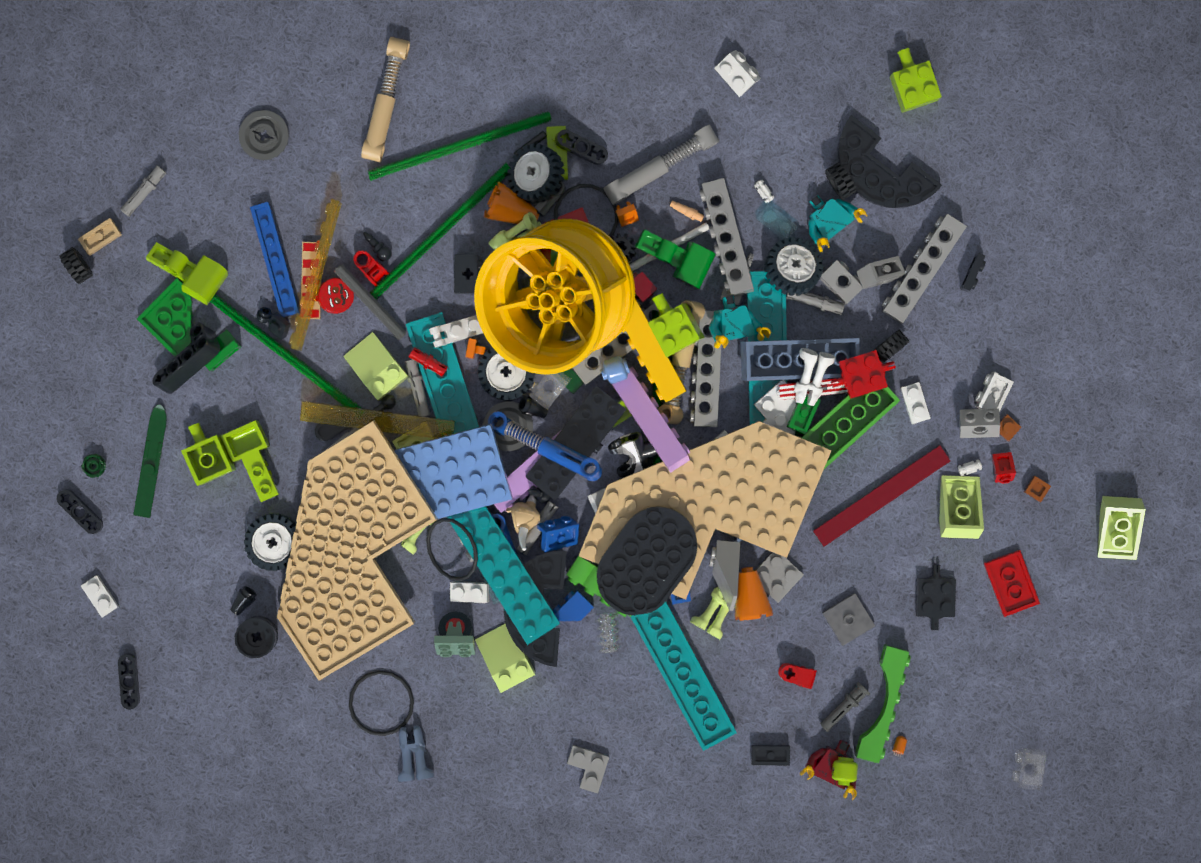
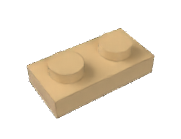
M109 218L78 240L87 254L91 256L120 237L122 233L114 221Z

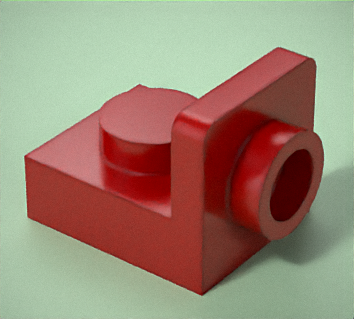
M1012 452L992 454L995 483L1006 484L1013 481L1016 470Z

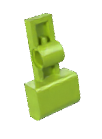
M157 242L146 256L147 261L184 281L182 291L208 305L228 276L227 270L222 265L204 255L196 265L190 262L183 253L177 250L171 251Z
M258 420L222 435L221 438L232 462L242 459L260 501L263 502L279 495L280 493L272 478L271 470H268V464L261 454V450L270 447Z

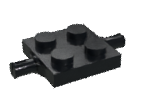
M932 565V576L917 578L916 616L931 618V630H939V619L955 617L956 579L941 577V565Z

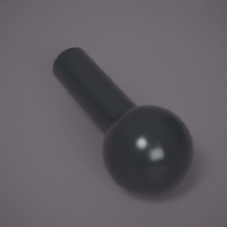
M391 394L385 395L381 399V403L364 416L366 421L369 423L385 409L394 408L396 405L395 397Z

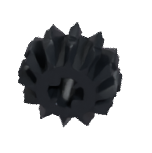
M618 232L616 238L611 235L610 237L616 244L623 247L622 252L629 263L632 262L631 257L636 256L634 250L637 249L635 247L636 244H632L634 239L630 238L627 240V233L621 237Z

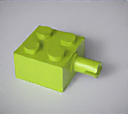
M909 48L897 52L903 68L892 73L890 80L901 112L903 113L938 101L942 96L930 61L916 65L913 62Z
M663 293L652 298L660 315L648 324L666 357L672 356L705 338L687 303L673 309L670 308Z
M200 423L188 427L195 443L181 450L197 486L206 484L236 470L221 435L206 438Z

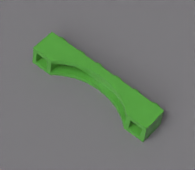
M884 644L879 663L886 681L885 701L875 723L859 736L854 754L857 758L879 763L880 759H883L885 756L886 748L883 747L885 740L888 741L891 730L889 725L890 722L894 721L896 711L893 710L895 703H899L901 696L899 688L905 682V666H909L911 659L909 651Z

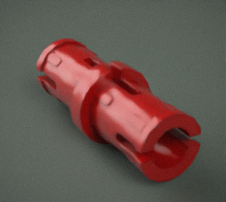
M414 347L409 355V358L423 365V368H428L443 377L448 369L447 365L434 359L433 355L430 354L429 356Z

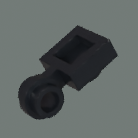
M262 307L257 311L256 316L259 322H269L268 329L279 339L282 340L287 337L291 325L289 321L278 312L272 314L271 310L267 307Z

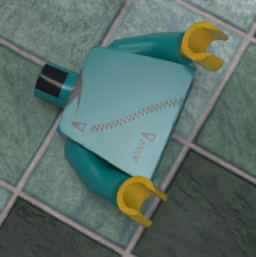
M819 195L809 201L816 210L809 216V235L817 244L819 251L823 252L822 245H827L830 248L829 239L854 221L855 218L859 223H862L863 221L860 216L865 215L867 217L868 215L864 209H858L846 201L834 200L832 198L824 203Z
M734 296L722 297L724 309L714 311L709 325V330L715 341V348H719L721 344L723 348H726L729 340L756 335L755 333H758L757 338L759 341H763L764 335L767 338L770 337V329L763 327L745 305L735 306Z

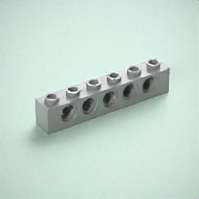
M722 178L703 183V190H699L702 202L706 201L708 207L704 211L707 220L711 219L712 226L709 229L711 237H716L717 245H714L716 256H721L722 263L719 264L721 275H726L727 281L724 282L726 293H730L731 296L735 297L754 292L725 180ZM719 198L722 202L720 205L714 206L711 204V200ZM719 216H724L726 218V222L723 224H718L716 222V218ZM724 234L731 236V240L727 243L722 242L720 239ZM730 252L735 253L736 258L733 261H728L725 258L726 254ZM733 271H739L741 277L739 279H732L730 274Z
M949 214L938 218L934 224L937 228L933 233H928L924 239L925 246L923 249L919 248L913 256L915 259L912 266L910 264L907 265L904 270L906 273L902 281L898 280L892 288L894 293L891 297L887 296L881 305L884 307L882 312L900 324L904 323L967 227ZM940 231L947 233L948 238L946 241H942L939 238ZM930 247H934L937 250L936 257L929 255L928 250ZM919 263L926 265L927 270L925 273L919 272ZM909 279H913L916 282L915 289H910L907 286ZM898 295L905 297L906 302L904 305L897 303Z
M653 300L649 302L651 304L646 310L641 308L649 322L651 321L649 313L652 310L659 312ZM623 332L607 344L614 349V353L611 356H606L603 353L604 347L593 351L585 360L573 367L585 385L601 374L600 369L603 368L605 360L616 356L623 357L632 350L629 343L625 345L620 344L618 338ZM596 357L598 359V366L596 368H591L588 365L589 358Z
M705 311L704 317L699 320L698 326L702 333L703 327L710 325L714 311ZM703 333L705 338L694 344L697 345V353H693V364H696V372H692V384H695V391L691 392V403H694V410L690 411V422H694L693 426L717 427L721 345L719 348H715V341L712 335L706 336ZM708 344L712 347L710 355H705L702 352L703 345ZM704 363L711 366L709 374H704L701 371V366ZM704 382L708 383L711 388L707 394L702 393L700 390V385ZM701 402L709 404L708 412L703 413L699 410Z

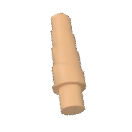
M673 200L670 204V207L692 220L696 219L702 222L704 215L699 213L698 210Z

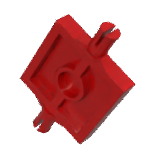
M877 350L839 361L841 377L830 380V383L838 382L831 385L832 388L844 385L848 391L849 398H855L888 387L885 371L896 369V366L888 367L895 364L894 361L882 364Z

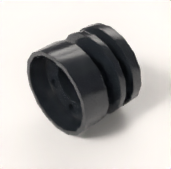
M253 616L238 626L234 635L235 645L244 656L261 658L270 653L276 646L278 630L270 619L263 616ZM260 632V637L262 638V640L259 639L255 641V636L253 635V633L256 634Z

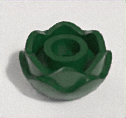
M90 454L84 458L81 468L88 477L95 478L104 473L106 463L100 455Z

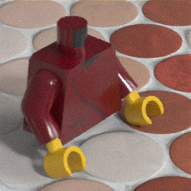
M840 740L836 749L826 746V748H820L809 756L805 768L800 771L801 776L807 772V780L815 775L844 790L847 788L843 794L844 798L847 797L848 793L852 794V800L857 796V791L855 790L856 781L850 782V786L838 785V781L832 778L833 762L838 760V757L852 758L846 755L850 746L849 743Z

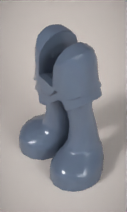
M419 725L413 726V740H408L407 727H401L399 730V747L402 751L403 767L402 772L398 774V782L415 780L411 751L415 752L416 779L421 780L434 777L433 770L427 768L424 752H426V745Z

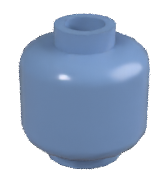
M620 356L605 360L603 368L600 369L603 379H608L611 384L626 380L628 373H630L626 359H622Z

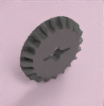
M267 110L253 112L243 120L240 126V145L254 159L272 160L278 157L284 151L286 145H288V127L285 121L274 112ZM266 130L267 134L274 139L265 138L262 141L261 137L254 133V131L263 133Z
M506 401L498 403L487 412L484 418L483 426L488 425V419L492 413L502 412L512 422H515V425L518 424V426L521 425V428H527V431H533L532 417L522 414L518 409L519 404L516 402ZM497 421L496 427H500L504 421ZM494 432L499 450L514 451L525 445L508 435H498Z

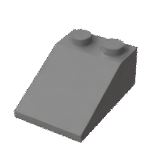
M717 540L716 547H712L709 566H713L712 574L729 611H733L738 594L740 542Z

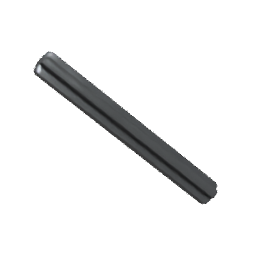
M343 264L334 270L338 277L398 340L406 335V331Z

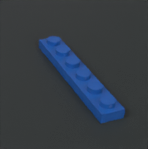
M266 202L251 206L250 210L279 314L284 318L299 314V306L270 203Z

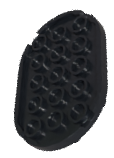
M656 506L643 509L628 520L601 557L597 569L598 589L609 606L620 613L636 616L651 613L666 602L689 571L696 558L697 538L694 528L688 519L674 509Z

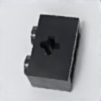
M455 254V294H474L477 276L483 265L482 259H479L478 255ZM467 269L474 273L473 276H470V280L463 276L464 273H467Z

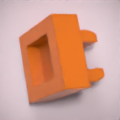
M629 201L626 202L627 207L620 208L617 205L616 213L621 227L639 221L636 208Z
M469 338L466 358L474 359L475 354L484 355L486 348L477 346L478 340Z

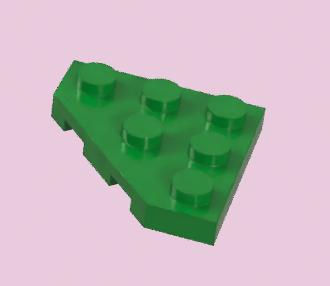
M176 278L137 318L174 356H177L192 343L189 333L192 327V296L182 291L183 282L179 278Z

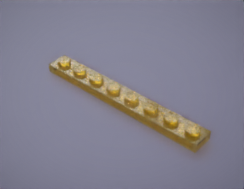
M331 199V203H328L325 209L327 218L321 224V240H317L315 246L317 254L310 264L311 276L310 278L307 277L305 282L307 291L300 301L301 313L296 316V331L290 337L289 344H292L291 348L302 351L342 205L340 201Z
M302 401L300 421L361 429L375 420L382 432L428 438H440L454 434L455 429L454 420Z

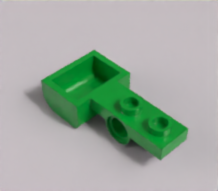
M647 230L642 231L635 245L636 248L676 267L672 277L696 289H700L716 256L714 252L694 242H688L684 250L675 243L662 239Z

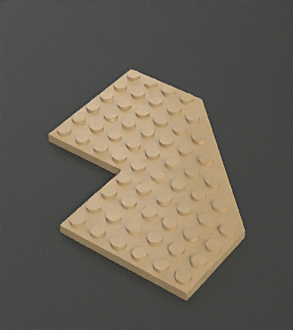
M375 420L308 461L307 474L304 480L302 499L298 510L277 618L318 680L323 679L415 623L413 617L374 558L438 519Z
M757 421L689 450L688 456L690 461L671 473L662 461L625 478L609 483L583 543L579 557L599 564L605 551L633 515L649 507L661 506L674 509L685 516L694 528L697 538L695 561L672 592L673 595L686 600L715 529L787 558L831 450Z

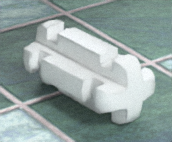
M760 180L754 187H757L758 193L762 199H765L764 202L769 203L774 199V195H771L772 192L766 184L764 185V181Z
M980 460L965 463L962 467L961 465L958 466L961 476H964L965 473L968 475L977 472V469L979 471L982 470Z

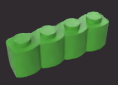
M578 555L566 574L569 576L567 580L576 586L578 584L583 585L585 592L591 596H594V594L601 597L600 601L609 607L598 589V567ZM616 611L620 615L626 617V614Z

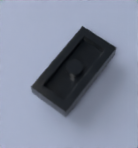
M981 253L975 254L961 285V290L969 292L971 289H975L978 283L977 274L979 271L982 272L986 261H984L985 255Z
M751 745V765L790 766V745Z

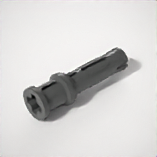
M859 681L850 693L845 694V699L819 723L827 732L853 707H858L859 702L866 695L869 696L871 694Z

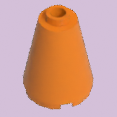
M498 182V186H495L487 203L488 207H490L489 210L484 211V218L512 224L520 223L523 220V216L529 212L533 213L537 220L539 218L537 209L517 196L516 193L501 182Z
M753 567L741 568L742 572H739L735 620L759 619L764 614H766V617L772 616L773 610L758 571L753 570Z

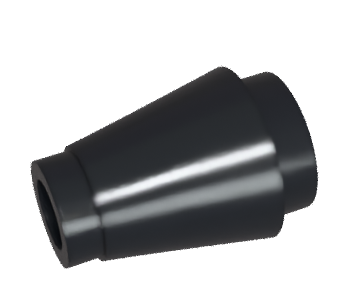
M524 396L520 400L518 409L522 414L539 418L547 416L548 408L531 396Z
M247 586L240 589L230 610L234 614L240 615L256 600L257 594L255 591Z

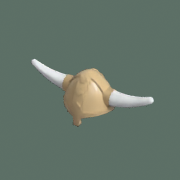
M530 495L526 503L517 502L512 507L506 508V512H511L514 527L516 533H519V542L523 551L526 550L527 533L540 521V514L535 508L537 500L532 495Z

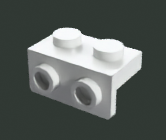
M737 50L729 53L714 68L739 97L761 79L758 71L753 66H750L746 62V57Z
M997 372L987 374L983 382L985 387L982 392H978L975 398V402H977L975 407L979 409H999L1000 412L1014 382L998 375L999 373Z

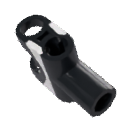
M640 432L624 435L608 445L610 454H626L629 456V459L617 468V474L621 478L651 467L653 465L651 458L658 456L650 441L644 442Z

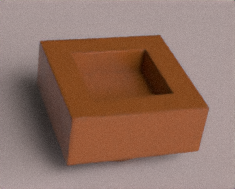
M1008 414L1000 421V435L1008 442L1022 428Z
M1033 476L1023 492L1038 502H1042L1051 486L1038 477Z

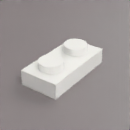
M917 382L901 387L911 424L931 419L920 383Z
M99 575L81 585L101 617L106 616L119 607Z
M452 581L450 582V601L488 603L489 584L483 582Z

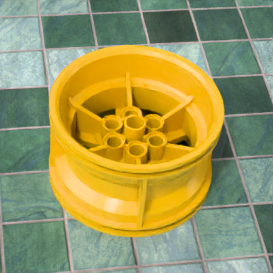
M553 220L534 228L525 236L515 238L501 245L488 256L478 273L475 284V310L479 325L486 339L506 361L531 373L556 374L578 365L593 351L613 341L624 330L631 317L635 302L634 278L624 253L605 232L580 220ZM546 248L558 252L554 266L550 264L539 249ZM520 267L531 279L530 287L518 290L517 280ZM578 269L583 274V276L579 277L577 275ZM593 299L595 314L585 304V301ZM525 309L540 310L539 319L543 323L542 330L533 322ZM569 321L580 336V340L561 341L566 322Z

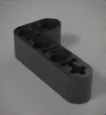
M201 322L195 323L190 329L189 333L192 343L154 375L152 380L154 386L168 394H172L218 355L220 344L215 332Z

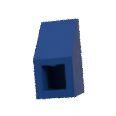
M577 590L575 593L571 591L564 598L566 602L562 606L558 604L552 611L559 621H581L594 608V605Z

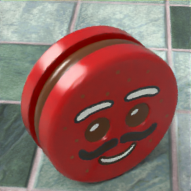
M331 278L320 285L317 292V300L321 308L326 312L339 314L350 308L354 300V292L340 278Z

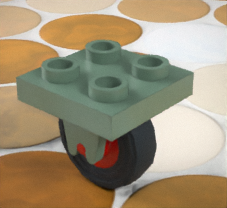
M457 611L444 615L438 626L439 636H434L437 655L441 657H451L452 655L470 657L475 655L474 637L471 636L473 627L469 617Z

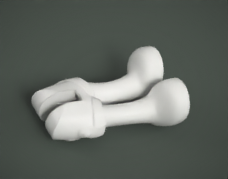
M801 348L799 355L804 360L805 367L800 382H797L795 385V402L803 404L807 389H809L807 405L814 406L823 391V388L820 387L823 375L828 366L835 362V356L825 352H820L818 356L811 349ZM818 358L816 374L813 381L810 382L812 371Z

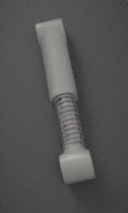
M709 124L694 133V138L689 139V142L686 141V144L683 143V146L680 145L677 149L674 148V151L671 150L665 156L662 155L660 157L658 155L624 177L611 182L603 190L612 205H615L633 192L669 172V167L672 168V165L675 166V163L681 162L680 160L684 161L683 158L687 159V156L690 157L689 155H693V152L705 151L716 145L719 139Z

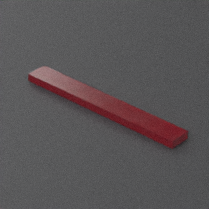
M940 445L814 529V534L822 546L825 547L949 463L950 459Z

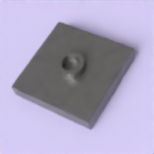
M855 593L822 613L842 646L875 627Z

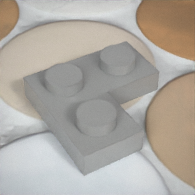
M573 745L567 764L585 769L580 788L598 794L609 756Z

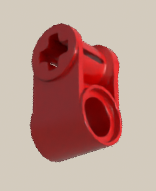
M358 251L354 255L355 265L374 286L377 285V282L384 275L389 274L368 252ZM367 255L368 262L365 265H360L358 262L359 256Z
M784 663L779 667L778 674L784 681L808 689L813 688L817 670L790 663ZM790 668V670L792 671V675L789 674L787 676L786 674H784V671H788Z

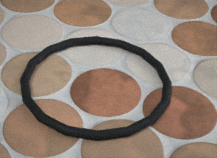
M578 184L568 188L556 203L554 220H558V208L562 199L571 191L579 188H593L602 192L607 198L608 196L603 188L593 184ZM616 204L612 205L615 211V223L608 236L614 235L618 225Z
M441 518L434 521L428 529L426 539L428 554L433 565L442 575L450 580L462 581L469 578L476 570L478 561L477 546L471 533L463 524L455 519ZM442 522L454 523L468 536L473 547L474 562L472 569L467 575L462 577L451 576L437 564L432 554L430 543L432 530L437 524Z
M378 670L364 675L355 683L350 692L348 706L352 719L360 729L371 735L386 736L398 732L401 727L408 723L413 714L414 698L411 688L403 678L393 672ZM378 674L389 675L401 681L407 689L410 698L409 713L404 722L394 730L386 732L371 731L364 727L355 717L352 706L353 696L359 684L368 677Z

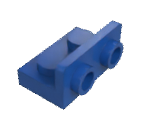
M562 516L558 519L546 520L537 524V529L542 532L541 550L545 553L578 544L579 523L570 516Z

